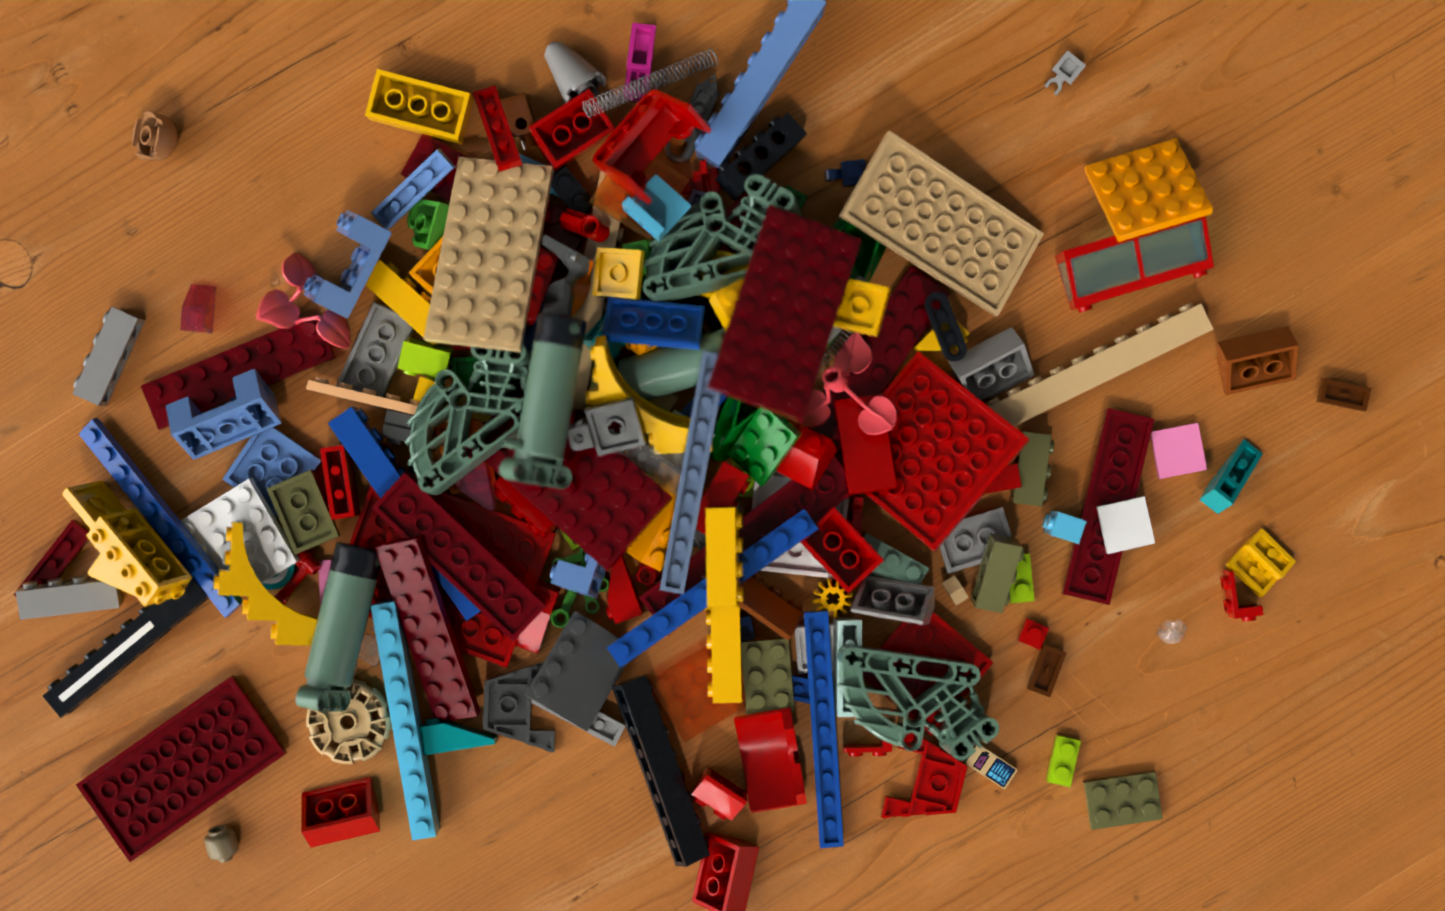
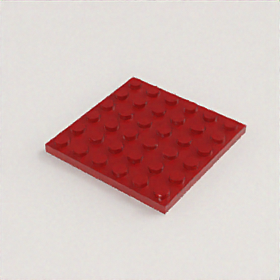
M918 351L882 393V397L890 400L897 412L896 425L892 430L888 431L897 488L865 494L936 552L1030 440ZM839 444L834 456L844 468L841 444Z

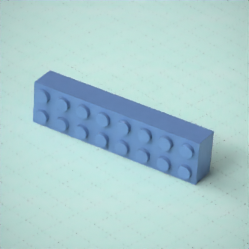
M787 1L786 12L781 11L774 21V30L772 33L768 31L763 37L761 50L759 53L755 51L747 63L748 70L746 73L741 72L735 80L733 93L728 92L721 102V111L719 114L715 112L710 118L707 125H709L712 131L709 134L701 133L695 141L697 158L702 161L706 160L707 164L712 168H716L717 171L730 159L824 15L826 1Z

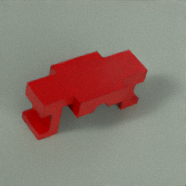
M706 160L699 161L700 171L692 172L693 178L679 179L682 195L691 194L692 189L705 193H721L720 188L722 187L715 180L720 173H717L716 168L708 169Z

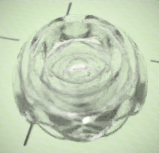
M1166 620L1161 626H1157L1158 632L1156 634L1161 641L1167 644H1174L1183 640L1187 627L1181 620H1176L1175 622Z

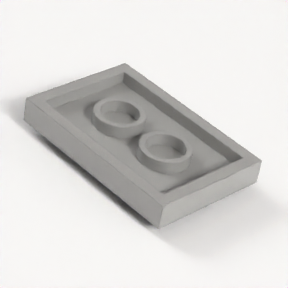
M1003 507L964 518L939 548L948 574L981 564L990 533L1012 538Z

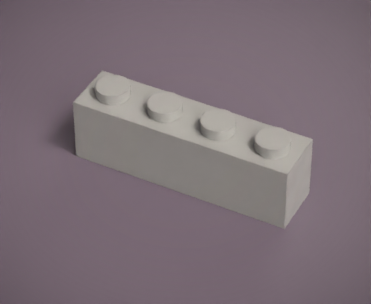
M111 307L105 313L101 332L95 335L92 352L84 359L83 366L85 367L83 372L74 382V395L98 406L108 405L144 325V319L116 307Z
M86 575L73 577L72 581H63L62 578L51 579L47 581V584H38L37 581L26 582L16 591L20 620L119 608L123 603L120 589L95 578L87 579Z

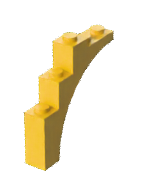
M596 336L595 344L590 347L591 360H595L596 368H593V381H591L590 390H586V404L594 406L633 397L643 432L649 433V445H654V454L685 453L691 417L673 414L642 398L627 384L617 370L609 352L606 336ZM712 439V444H711V450H710V452H713V441H714V439Z
M231 521V527H226V541H230V551H225L224 564L229 565V569H219V574L214 575L213 589H218V595L247 596V600L242 601V614H246L247 620L275 621V624H271L270 638L274 639L276 645L311 646L318 618L295 611L281 603L265 589L248 561L243 540V523L241 521Z

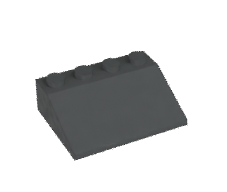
M574 611L526 691L525 696L587 732L610 694L612 686L615 685L625 666L619 667L607 649L608 646L620 638Z

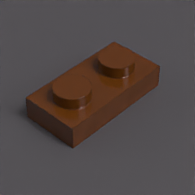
M1321 378L1316 402L1366 412L1371 388Z
M1043 644L1026 688L1051 697L1067 652Z

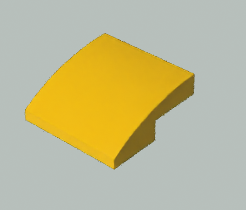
M1261 528L1238 549L1225 565L1230 570H1233L1234 574L1260 598L1269 591L1278 579H1282L1296 561Z

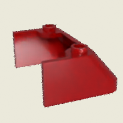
M651 90L639 100L595 152L593 162L630 195L650 204L652 200L644 192L648 179L643 171L672 137L680 140L688 138L695 128L708 134L712 129L690 104L661 91Z

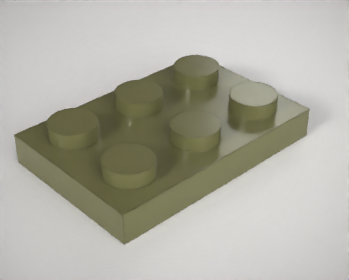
M313 470L306 471L266 488L294 555L341 536L335 521L331 520L328 504Z
M778 638L741 641L747 714L789 707L793 711L794 698L789 640Z
M1155 771L1083 781L1091 830L1163 819Z

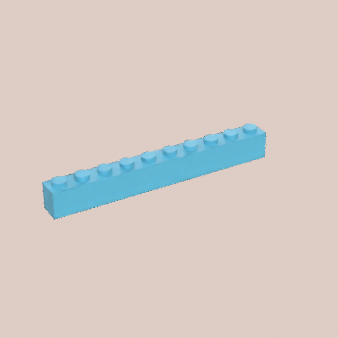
M393 599L375 601L371 605V612L412 840L436 837L440 830L428 756L424 755L419 728L422 722L407 639L400 622L396 602Z

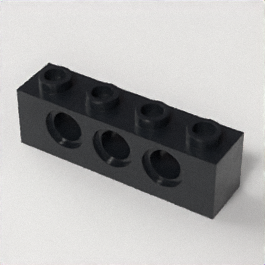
M789 113L782 118L779 115L768 124L770 127L768 131L764 133L761 130L752 138L754 143L749 148L744 145L735 154L737 158L732 163L727 160L718 169L720 174L715 180L734 201L746 191L744 183L749 176L754 174L763 176L807 135ZM772 136L778 137L781 144H776L772 140ZM755 151H760L764 155V159H759L755 155ZM738 166L745 167L748 174H742L738 170Z

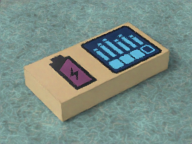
M975 745L974 749L976 752L968 757L964 763L1005 790L1018 769L985 747L979 748Z

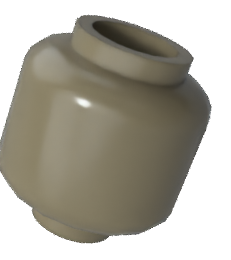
M226 825L212 827L204 838L208 857L212 860H218L220 863L230 861L239 849L235 831Z

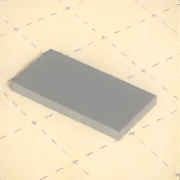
M373 302L336 386L339 385V382L353 385L352 390L362 392L363 388L377 391L376 396L385 397L398 368L403 341L407 337H412L414 329L392 309Z

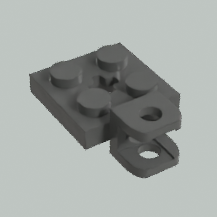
M633 397L586 407V417L573 421L568 430V439L573 450L593 448L595 445L598 456L646 444ZM612 421H617V423L622 425L619 431L616 432L614 428L609 427Z

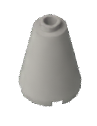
M555 41L546 47L544 57L565 103L588 89L591 90L595 97L600 94L598 88L601 84L603 87L606 85V77L601 71L563 42Z

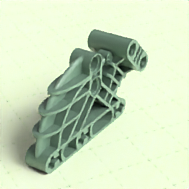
M751 175L744 183L749 197H744L741 200V204L732 211L733 213L728 216L727 208L719 194L716 192L704 194L700 202L692 205L689 211L660 242L656 239L650 242L652 251L649 259L644 261V267L647 268L646 280L643 284L644 293L650 301L673 302L719 290L743 279L746 270L727 275L722 274L728 269L749 264L769 205L803 217L793 194L781 186L778 188L776 183L772 185L770 180L761 175ZM718 204L716 208L709 209L711 205ZM735 217H739L742 228L739 229L729 222ZM722 225L720 230L713 231L716 226ZM694 241L692 246L679 249L682 244ZM722 244L738 252L735 255L712 260ZM679 263L675 270L670 271L671 265Z
M522 345L521 352L471 347L472 354L480 361L475 362L473 365L474 371L469 379L468 387L451 370H442L437 374L435 383L425 393L415 414L407 422L408 426H411L410 436L405 441L407 446L410 445L411 459L408 461V464L413 466L418 478V485L422 491L433 496L443 493L503 447L502 440L504 438L514 439L518 436L520 418L516 414L519 413L521 417L524 397L516 399L509 398L511 392H518L519 390L514 386L516 381L521 382V388L524 390L525 396L532 353L524 345ZM481 375L485 377L486 382L480 381V385L486 388L487 395L470 392L474 384H477ZM453 377V384L445 388V381ZM467 396V403L459 407V399ZM472 413L497 416L469 437ZM449 418L447 430L433 440L435 428ZM514 419L515 424L509 431L493 443L486 444V438L489 434L508 420ZM444 445L442 459L436 462L434 452ZM469 450H473V452H472L473 457H472V458H469V455H470L469 452H468ZM431 479H434L433 484L435 486L433 488L429 487L431 485Z
M845 644L838 649L837 659L840 662L841 683H837V687L843 690L847 702L844 703V707L850 708L857 718L854 720L855 724L863 725L869 732L885 742L903 747L907 751H915L921 746L924 727H927V730L939 740V745L943 750L955 759L965 760L976 752L973 745L982 748L980 740L987 744L997 736L999 724L995 719L984 713V707L980 705L977 692L973 688V685L977 684L980 679V671L975 665L961 660ZM851 653H853L857 657H860V660L850 658L848 661L845 657L846 655H850ZM898 660H900L901 662L907 664V667L903 665H896V667H894L893 662H897ZM921 661L947 664L948 670L943 676L922 674L916 672V665ZM957 670H959V671H961V672H968V670H969V671H970V675H966V676L964 677V676L958 674V673H957ZM862 671L872 672L882 688L864 686ZM897 676L936 681V683L913 699ZM966 687L969 688L971 704L967 705L965 704L968 700L964 697L953 698ZM867 692L888 695L897 709L874 706ZM916 709L917 716L915 719L909 720L908 713ZM937 709L938 713L934 715V719L939 723L943 722L938 727L926 721V718ZM882 714L898 716V722H893ZM913 733V740L905 744V736Z

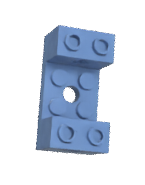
M346 210L345 214L342 213L337 220L336 226L338 228L336 231L361 244L351 255L352 263L349 269L343 271L340 277V286L313 274L312 278L309 277L304 284L303 290L305 292L303 295L348 319L392 232L356 213Z
M255 368L232 378L237 400L226 403L218 408L202 413L188 396L166 405L171 435L193 460L282 423L276 396Z
M586 553V568L558 560L557 565L554 564L551 569L550 578L552 579L551 583L560 588L597 599L606 570Z

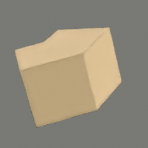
M955 575L942 583L955 605L969 598Z

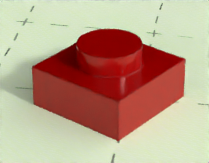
M1026 618L1017 640L1040 650L1049 628Z

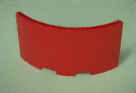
M791 708L734 717L750 811L757 813L807 804L800 762L795 763V760L799 759Z

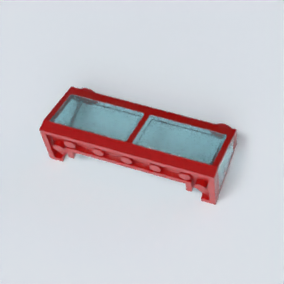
M1206 216L1118 242L1115 236H1111L1062 251L1055 256L1071 311L1078 309L1079 313L1093 309L1092 304L1193 274L1194 278L1207 275V270L1214 267Z

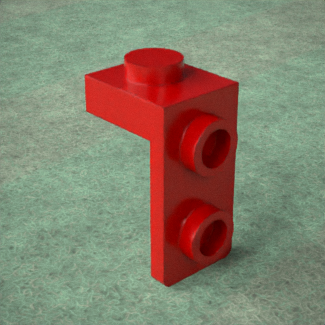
M1229 569L1223 570L1220 582L1222 589L1226 592V599L1223 601L1225 613L1234 619L1241 618L1243 622L1255 621L1256 616L1264 615L1262 605L1249 604L1238 606L1234 571Z
M882 739L881 743L843 744V751L851 757L863 756L865 752H872L873 756H886L887 752H892V744Z

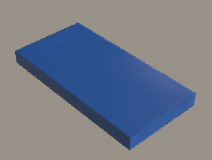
M609 297L602 336H606L607 341L700 350L705 306Z

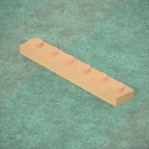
M316 376L314 381L308 380L306 387L307 390L413 415L420 403L413 399H410L409 403L401 402L400 396L388 393L386 398L376 396L377 391L363 388L362 392L352 390L353 385L339 382L338 386L329 385V379Z

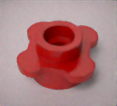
M641 562L639 564L640 569L633 575V579L636 583L640 582L650 589L655 585V580L661 575V571Z

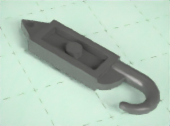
M715 74L703 83H697L689 102L706 124L720 95L717 92ZM695 128L688 138L683 139L687 142L683 154L679 156L671 152V143L668 142L665 147L668 159L675 163L688 161L695 151V141L704 131Z

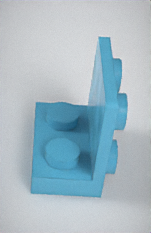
M654 175L644 190L652 202L647 204L636 197L631 199L628 196L622 203V207L631 218L660 242L689 211L691 205L658 175Z

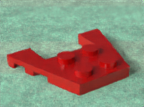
M913 733L905 736V744L913 740ZM923 738L919 749L912 751L920 753L921 757L910 801L885 795L881 818L957 812L968 766Z

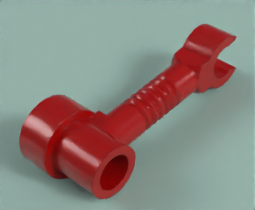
M309 550L297 554L300 561L295 564L299 567V570L286 586L274 596L281 603L286 604L291 593L308 573L313 576L321 569L322 565L313 558V554Z

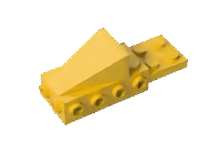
M102 480L65 489L62 495L91 529L86 536L101 553L87 572L91 577L136 596L144 607L152 604L158 605L172 598L177 599L185 593V587L193 577L135 508L126 510Z

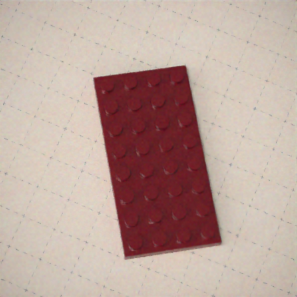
M769 205L706 388L802 422L862 239Z
M521 384L518 386V392H513L509 398L521 399L524 397V390H522ZM573 409L571 412L569 429L570 424L573 421L582 418ZM493 415V416L485 423V425H487L489 422H491V421H492L494 418H496L497 416H494V415ZM514 419L508 420L489 434L486 438V444L493 443L509 431L515 424ZM568 435L562 466L568 468L572 473V481L567 488L559 489L506 480L606 571H609L673 499L672 496L622 452L617 451L598 456L595 445L593 448L573 450ZM503 446L486 459L485 462L500 474L499 466L505 458H514L515 449Z
M232 675L78 782L76 786L129 862H132L288 752L235 676Z

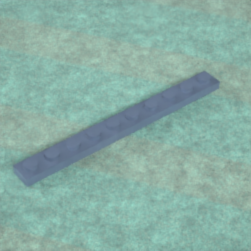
M703 350L660 585V590L683 595L721 395L719 392L706 388L718 352Z

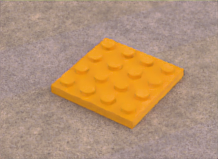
M1177 138L1085 166V174L1118 242L1212 214L1213 207Z

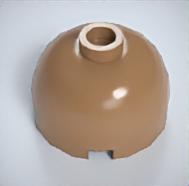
M151 111L144 112L143 115L145 116L142 120L137 119L132 131V146H137L138 151L135 154L140 159L149 161L166 159L173 153L179 142L176 127L169 118L162 114Z

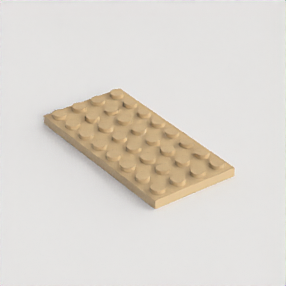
M891 131L886 132L839 215L842 219L993 316L1000 314L1044 235L1043 232Z
M468 157L458 158L424 333L425 341L513 352L522 351L554 173L552 166L522 163L521 166L499 172L495 160Z

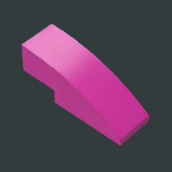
M632 23L625 85L652 73L656 25ZM641 94V97L637 95L636 99L633 97L631 102H639L644 95Z

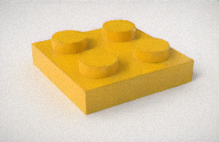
M597 247L592 295L640 300L645 251Z

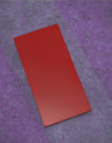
M882 394L862 396L859 398L866 405H869L872 398L876 396H882ZM853 398L834 400L848 495L896 489L897 483L888 431L878 435H869L863 432L859 427L858 417L865 409Z

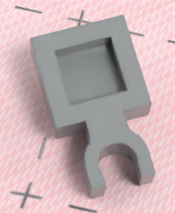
M1067 50L1052 69L1057 74L1056 77L1049 79L1044 87L1048 88L1051 83H1056L1058 89L1054 94L1057 96L1062 89L1063 82L1066 81L1071 85L1086 65Z

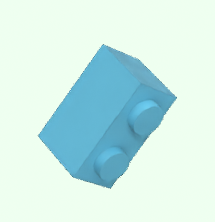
M1051 510L1050 514H1046L1043 519V533L1079 544L1086 521Z

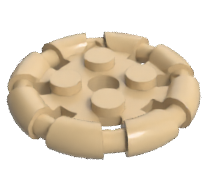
M353 679L352 686L346 689L351 693V700L348 708L343 712H318L307 709L306 727L309 728L310 732L308 737L315 749L321 755L325 754L330 757L331 761L341 764H355V761L362 760L364 762L369 760L383 748L382 743L389 737L391 718L387 711L388 703L380 691L375 687L372 689L367 686V682ZM360 693L368 697L365 702L357 699ZM377 710L379 719L373 720L371 712ZM348 715L354 719V726L352 728H346L342 724L344 716ZM319 724L324 725L325 732L320 733ZM371 732L376 734L374 740L367 738ZM332 740L340 744L337 750L330 746ZM358 744L359 751L353 752L351 746Z

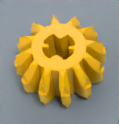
M827 578L828 586L825 587L820 581L818 585L823 590H813V594L820 596V598H814L812 602L813 604L822 603L816 610L826 608L828 610V617L830 611H833L834 618H838V609L843 614H846L847 611L843 605L852 606V602L845 600V598L852 597L853 594L852 592L849 594L847 592L843 593L845 589L842 586L839 588L840 584L836 580L835 584L832 585L831 578ZM831 592L833 595L838 593L839 596L836 597L838 601L836 603L832 601L828 603L826 599H829L828 593Z

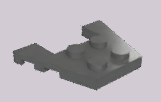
M544 662L484 680L483 729L531 746H536L548 752H554L555 730L530 729L531 699L525 696L531 682Z

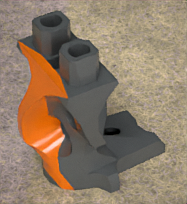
M544 235L542 245L551 250L568 268V274L565 278L555 281L547 288L541 311L572 316L583 305L591 286L590 273L595 262Z

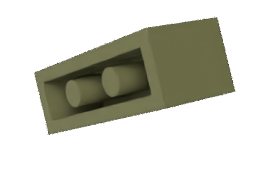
M1020 431L1030 441L1016 456L1015 464L1018 463L1022 487L1011 490L1010 502L1042 507V503L1046 502L1048 496V488H1045L1046 478L1050 477L1051 464H1048L1049 454H1053L1054 441L1051 440L1052 435Z
M990 533L970 597L975 608L1003 613L1004 606L1008 605L1010 601L1009 590L1011 584H1014L1017 578L1016 568L1024 555V549L1018 539Z

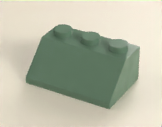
M866 532L863 533L862 537L884 560L868 576L921 584L929 570L927 566Z

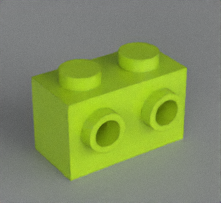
M407 337L403 341L398 369H402L403 373L407 375L417 376V374L427 376V379L435 381L440 371L450 369L454 348L438 344L434 346L427 341Z

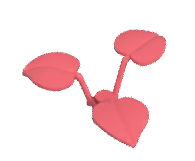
M293 253L284 260L282 274L290 285L298 287L297 291L290 300L287 294L281 290L274 289L269 291L259 304L256 319L266 321L281 329L290 328L294 324L298 325L301 322L318 320L316 330L321 338L339 348H349L350 330L343 316L327 310L323 313L322 317L315 315L299 318L300 310L293 302L302 292L306 280L309 277L312 278L313 274L317 275L313 265L305 257L298 253Z
M854 332L836 353L834 367L827 368L822 375L826 396L819 390H813L803 421L795 422L807 428H814L824 424L831 415V410L827 405L831 402L830 390L836 393L846 391L865 409L858 417V424L863 432L869 435H878L895 427L897 412L890 400L882 396H876L872 398L869 405H866L847 387L848 380L845 376H849L851 372L855 374L862 373L869 367L872 361L870 347L858 332Z

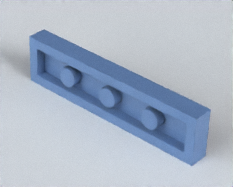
M437 149L371 213L386 230L391 229L456 166L441 149Z

